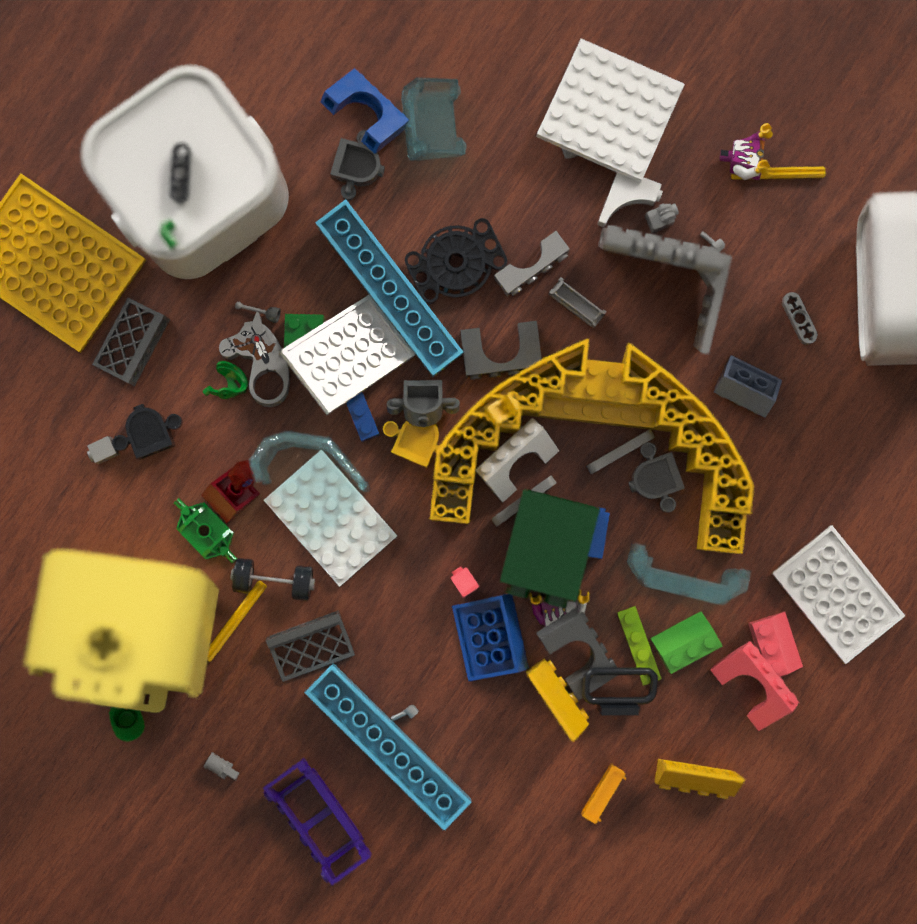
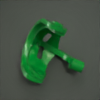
M219 361L216 364V369L218 373L226 378L228 388L215 390L208 386L203 389L205 396L212 394L221 399H229L246 393L248 380L244 372L235 364ZM235 380H237L241 385L240 388L235 383Z

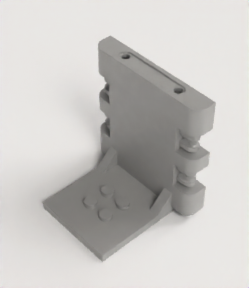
M608 225L607 229L602 228L598 245L601 249L697 270L707 286V290L703 297V307L698 318V328L693 346L701 353L709 354L732 256L719 253L720 249L702 246V249H700L701 245L684 241L683 245H680L681 241L664 238V241H661L660 236L647 233L645 237H642V232L627 229L626 233H624L622 228Z

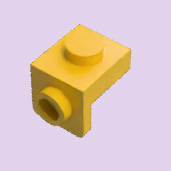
M509 393L484 410L494 426L519 412L520 407L517 400Z

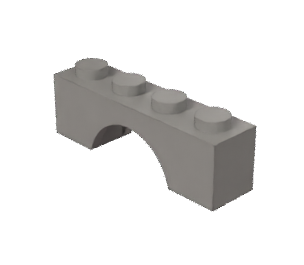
M557 231L541 241V258L534 266L520 269L509 264L494 275V279L507 297L510 294L516 295L522 290L521 286L526 283L530 285L537 279L536 276L539 273L543 272L545 274L553 268V263L556 261L560 263L568 257L567 253L570 249Z

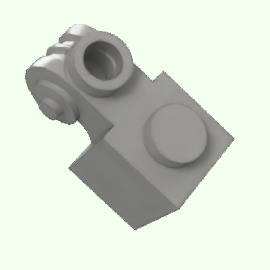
M663 203L658 208L648 211L645 218L651 233L672 226L679 212L675 203L672 205Z

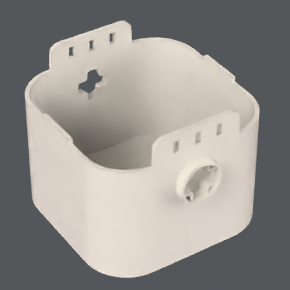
M182 66L165 73L95 123L83 141V166L90 179L115 213L111 215L114 222L134 248L139 245L163 271L176 278L194 279L202 277L223 262L228 261L255 242L259 236L275 226L283 217L288 205V187L272 152L273 146L253 117H247L221 80L212 72L201 67ZM177 143L187 144L192 151L190 196L188 201L183 204L174 202L169 194L172 148ZM181 148V151L177 152L181 159L180 162L176 161V164L183 163L187 165V162H183V154H187L184 148ZM178 168L175 176L179 179L186 176V169ZM175 182V184L179 185V191L175 192V195L180 199L181 195L185 194L181 190V184L186 185V183ZM168 219H171L176 226L171 231V234L178 242V245L171 250L160 235L161 224Z
M917 192L873 194L871 199L867 200L858 217L856 234L858 334L861 360L866 361L867 366L917 364Z

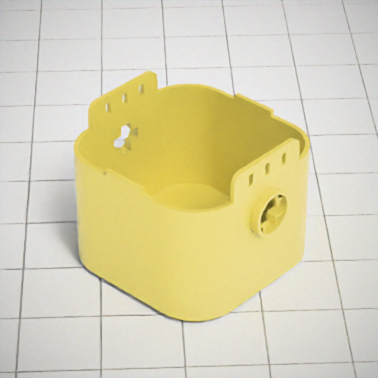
M51 551L50 555L44 556L24 666L29 667V673L43 676L44 672L56 674L54 689L60 696L86 699L96 705L158 713L165 708L168 691L188 693V695L198 698V694H202L219 589L204 573L185 567L72 551ZM75 679H80L78 691L73 690ZM146 694L150 695L148 705L144 704Z

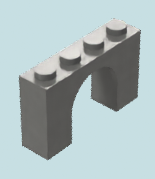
M537 321L517 324L519 352L513 360L507 363H496L486 357L482 349L480 328L461 330L466 378L470 377V380L482 379L483 375L495 378L500 377L501 373L516 375L542 360Z
M574 608L536 634L549 654L572 641H583L589 644L590 657L587 663L581 669L565 678L577 699L580 700L583 698V676L588 670L596 667L617 666L612 658L608 659L605 654L608 651L603 643L598 644L596 640L598 635L593 627L589 629L586 623L589 620L584 612L579 613ZM618 675L593 676L590 680L589 693Z

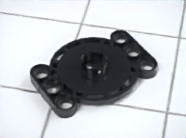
M480 218L475 221L473 229L460 225L439 229L426 240L421 254L411 251L405 256V264L422 299L426 303L432 304L437 301L439 294L458 298L475 293L486 283L491 268L501 271L507 266V257L490 222ZM479 223H485L488 229L481 233L476 227ZM452 229H461L465 231H452ZM447 230H448L447 233H444V234L440 235L439 237L437 236V235L440 234L441 232H444V231H447ZM432 239H434V241H433V243L431 244L430 248H429V249H426L428 243H429ZM493 240L496 243V247L489 250L485 247V242ZM413 255L419 258L418 264L414 266L408 263V258ZM452 255L463 258V264L460 267L454 268L449 264ZM498 256L504 259V264L500 267L495 266L493 263L494 258ZM421 272L427 275V280L423 283L416 280L417 274ZM482 274H486L484 280L478 284ZM473 285L476 287L473 290L464 293L465 289H468ZM429 289L433 290L436 294L432 300H428L424 296L425 292ZM448 290L460 291V294H450L447 292Z

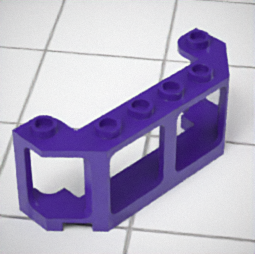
M304 758L264 786L263 789L265 791L263 793L267 800L274 803L278 802L277 808L283 815L286 814L290 819L288 821L289 825L294 831L297 830L301 835L299 838L305 847L309 846L312 851L311 856L315 862L321 863L322 872L320 874L326 883L335 884L371 857L372 853L362 841L364 838L318 772L314 768L311 769ZM296 768L304 774L280 792L272 787ZM309 779L328 806L305 823H301L285 802L284 797ZM333 813L352 840L330 856L325 857L309 836L308 830ZM353 847H356L361 859L335 877L330 867L331 863Z

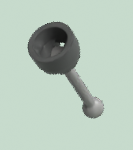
M241 302L235 303L236 309L242 308L265 314L266 318L271 322L278 323L280 308L270 307L266 311L242 305Z

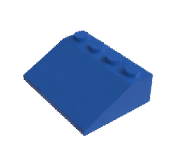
M504 594L452 606L468 681L512 674L529 669L513 595Z

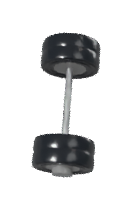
M237 558L234 569L231 571L232 591L236 593L249 594L253 579L293 584L292 599L309 601L311 590H314L315 586L313 567L297 565L293 580L254 575V560Z

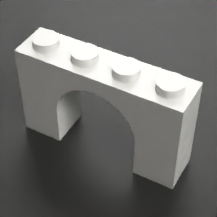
M532 418L475 471L491 491L504 502L517 490L509 479V471L519 457L526 453L534 452L546 464L559 452V449L545 429Z

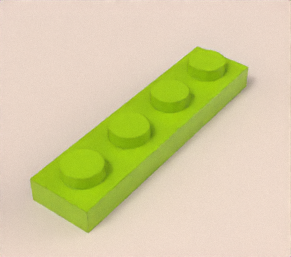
M636 606L617 612L636 667L651 668L657 674L658 680H661ZM639 675L643 686L650 684L649 676Z

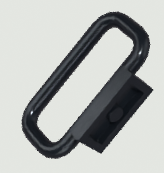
M646 667L591 668L583 676L582 697L587 703L597 705V710L601 716L639 715L640 708L638 705L649 704L656 697L658 677L654 670ZM596 675H647L650 677L649 694L645 697H592L589 693L590 680Z

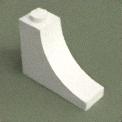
M617 173L597 225L605 227L608 219L617 210L627 205L648 204L653 206L655 201L659 202L663 191L660 188L662 184L644 177L640 183Z

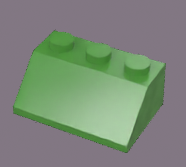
M701 611L650 638L667 671L671 674L722 647L714 629Z

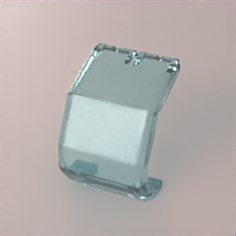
M285 431L264 438L249 460L255 481L268 485L272 483L267 467L278 451L290 447L323 450L330 452L358 483V487L364 492L370 491L369 483L339 446L329 437Z

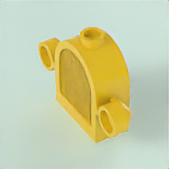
M389 421L383 426V432L386 436H397L391 451L392 454L425 468L428 467L433 453L437 454V450L440 445H437L439 432L436 424L428 427H418L406 421L402 428L398 429L395 422Z

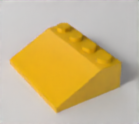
M544 658L525 672L573 742L589 725L587 722L589 717L583 708L581 710L578 709L576 706L578 700L572 692L568 694L565 689L568 685L561 676L559 678L556 676L554 671L557 669L551 660L547 662Z
M658 759L655 783L662 789L671 790V787H677L678 791L690 793V790L698 791L697 794L709 796V793L717 794L718 798L728 799L729 796L734 797L744 783V778L731 770Z

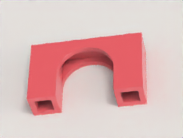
M751 641L717 661L710 669L722 685L739 675L752 676L762 683L766 690L767 699L754 706L747 715L758 731L790 714L799 704L796 696L787 688L784 681L775 673L770 663L763 658L758 648Z

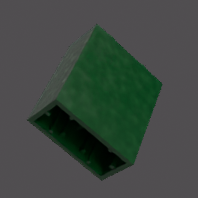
M524 488L500 582L508 584L506 593L522 598H528L530 590L546 593L544 603L560 608L567 607L568 599L577 601L600 508Z

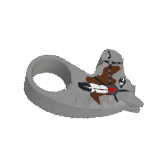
M257 312L253 321L245 322L238 334L221 341L219 351L226 360H233L238 356L243 359L253 360L249 389L257 403L265 407H274L286 399L290 386L288 363L280 354L282 348L277 339L262 324L261 316ZM268 372H275L284 382L282 393L272 400L261 399L255 394L256 381L262 375L268 374Z

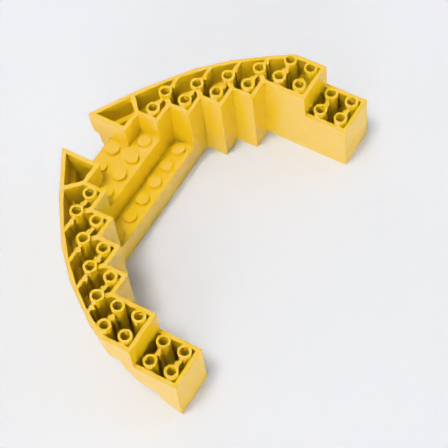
M589 339L540 360L499 384L476 403L447 435L437 450L430 520L469 524L477 449L496 451L499 432L513 434L518 432L521 415L670 432L668 451L687 453L685 472L704 474L697 550L743 554L746 515L751 514L754 486L745 464L728 434L706 406L669 372L630 343L626 346L622 363L587 360ZM511 393L517 400L520 411L494 426L484 409Z

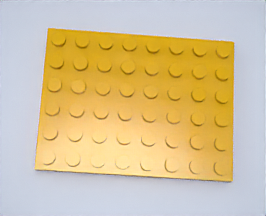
M20 173L0 202V298L81 353L143 266L146 259Z

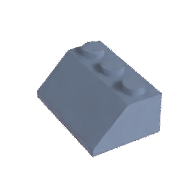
M730 355L717 381L714 393L766 418L776 402L782 380Z

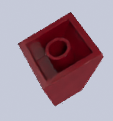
M234 466L210 483L201 496L228 523L251 504L260 493L252 484L242 487L248 480Z

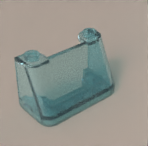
M417 77L404 86L402 90L403 114L409 119L405 128L409 160L421 161L451 158L466 154V142L463 138L456 135L453 102L457 100L461 92L458 79Z

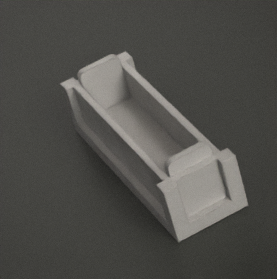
M560 277L548 295L594 329L606 311L599 309L563 281L564 279Z

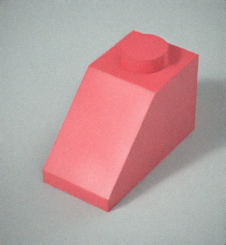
M460 566L451 572L453 574L451 580L463 598L480 587L467 567L463 569Z

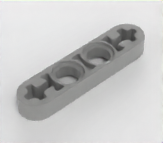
M651 429L586 467L590 474H593L655 438Z
M551 475L531 490L544 493L557 482ZM521 497L491 519L496 527L518 512Z

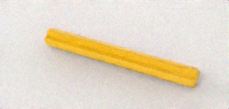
M825 167L767 168L768 174L765 176L761 175L760 179L823 178L826 170ZM731 174L732 179H742L735 174Z
M258 581L225 624L209 647L207 661L211 662L267 588L265 583Z

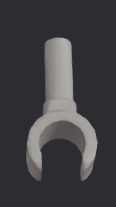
M701 232L700 236L707 240L712 248L720 249V251L725 248V243L722 239L714 241L706 233Z
M410 705L401 713L392 716L391 719L394 721L406 714L413 718L419 710L414 705Z

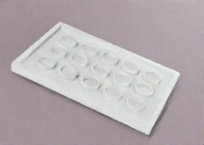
M370 295L315 328L280 352L281 356L327 415L415 356V353Z
M320 450L264 499L265 503L339 587L397 537L396 533L323 450Z
M832 525L771 573L844 664H847L905 617L904 613Z

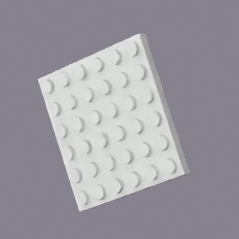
M581 39L536 137L641 183L684 84Z

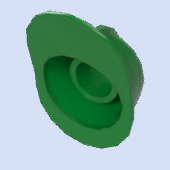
M118 707L110 708L109 719L114 734L118 739L129 742L136 740L142 735L145 723L141 711Z

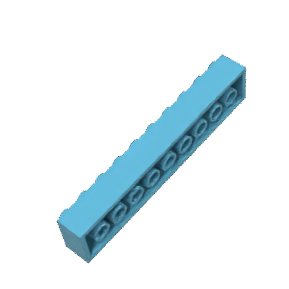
M346 199L315 222L321 233L432 377L464 353Z
M334 663L305 691V694L443 830L472 802L471 798Z

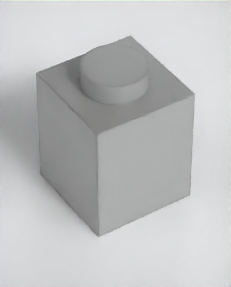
M107 436L87 445L89 459L92 462L101 464L120 455L119 451L112 445L113 438Z

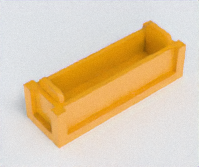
M610 763L581 812L583 817L594 824L597 823V820L601 822L600 815L621 780H626V773Z

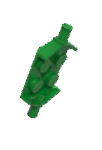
M178 498L173 503L181 510V516L176 529L205 559L222 555L231 564L237 560L236 556L229 549L234 532L205 502L186 506ZM203 525L209 527L210 532L207 536H202L199 532L200 527Z

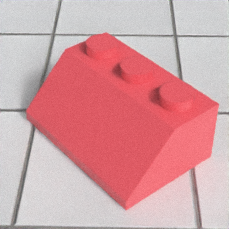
M785 611L748 623L755 646L779 677L803 667Z

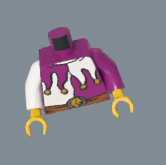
M763 124L760 128L761 132H756L750 137L741 140H735L732 151L721 150L719 161L730 162L731 174H735L744 180L750 178L760 180L761 175L765 176L768 174L767 168H770L767 160H763L765 144L763 137L766 139L772 137L773 133L770 124Z
M579 590L578 601L568 599L566 608L544 603L545 597H541L540 592H538L537 597H532L530 592L529 597L534 616L539 624L546 627L574 608L579 613L582 611L585 613L586 604L589 601V592H587L586 596H581V590Z

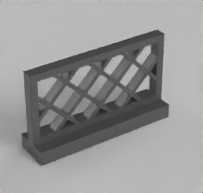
M127 298L92 365L135 387L170 319ZM133 304L137 307L138 313L129 316L128 309ZM149 313L155 315L151 323H144L143 315ZM139 317L142 326L132 329L130 320ZM127 321L129 330L120 333V324ZM143 329L144 337L136 341L134 332ZM130 334L133 343L123 345L121 337ZM118 338L120 347L111 350V341ZM134 346L135 354L127 358L125 349ZM122 351L124 359L114 362L113 353ZM109 355L111 364L106 366L100 365L99 363L102 358ZM125 363L126 371L122 376L118 374L116 366Z
M339 610L266 638L267 646L270 648L282 682L355 655ZM340 625L342 632L339 638L329 634L331 627ZM318 632L325 635L321 645L311 641L313 634ZM327 637L337 641L333 650L323 646ZM301 639L307 642L303 652L293 648L296 640ZM339 642L347 645L349 652L345 654L336 652ZM309 643L319 647L315 657L305 653ZM283 646L289 650L285 658L276 654L274 648ZM321 649L332 653L329 660L323 661L317 658ZM291 650L301 654L297 664L287 660ZM303 656L313 659L310 667L306 668L299 665ZM285 662L295 666L293 673L286 676L282 669Z

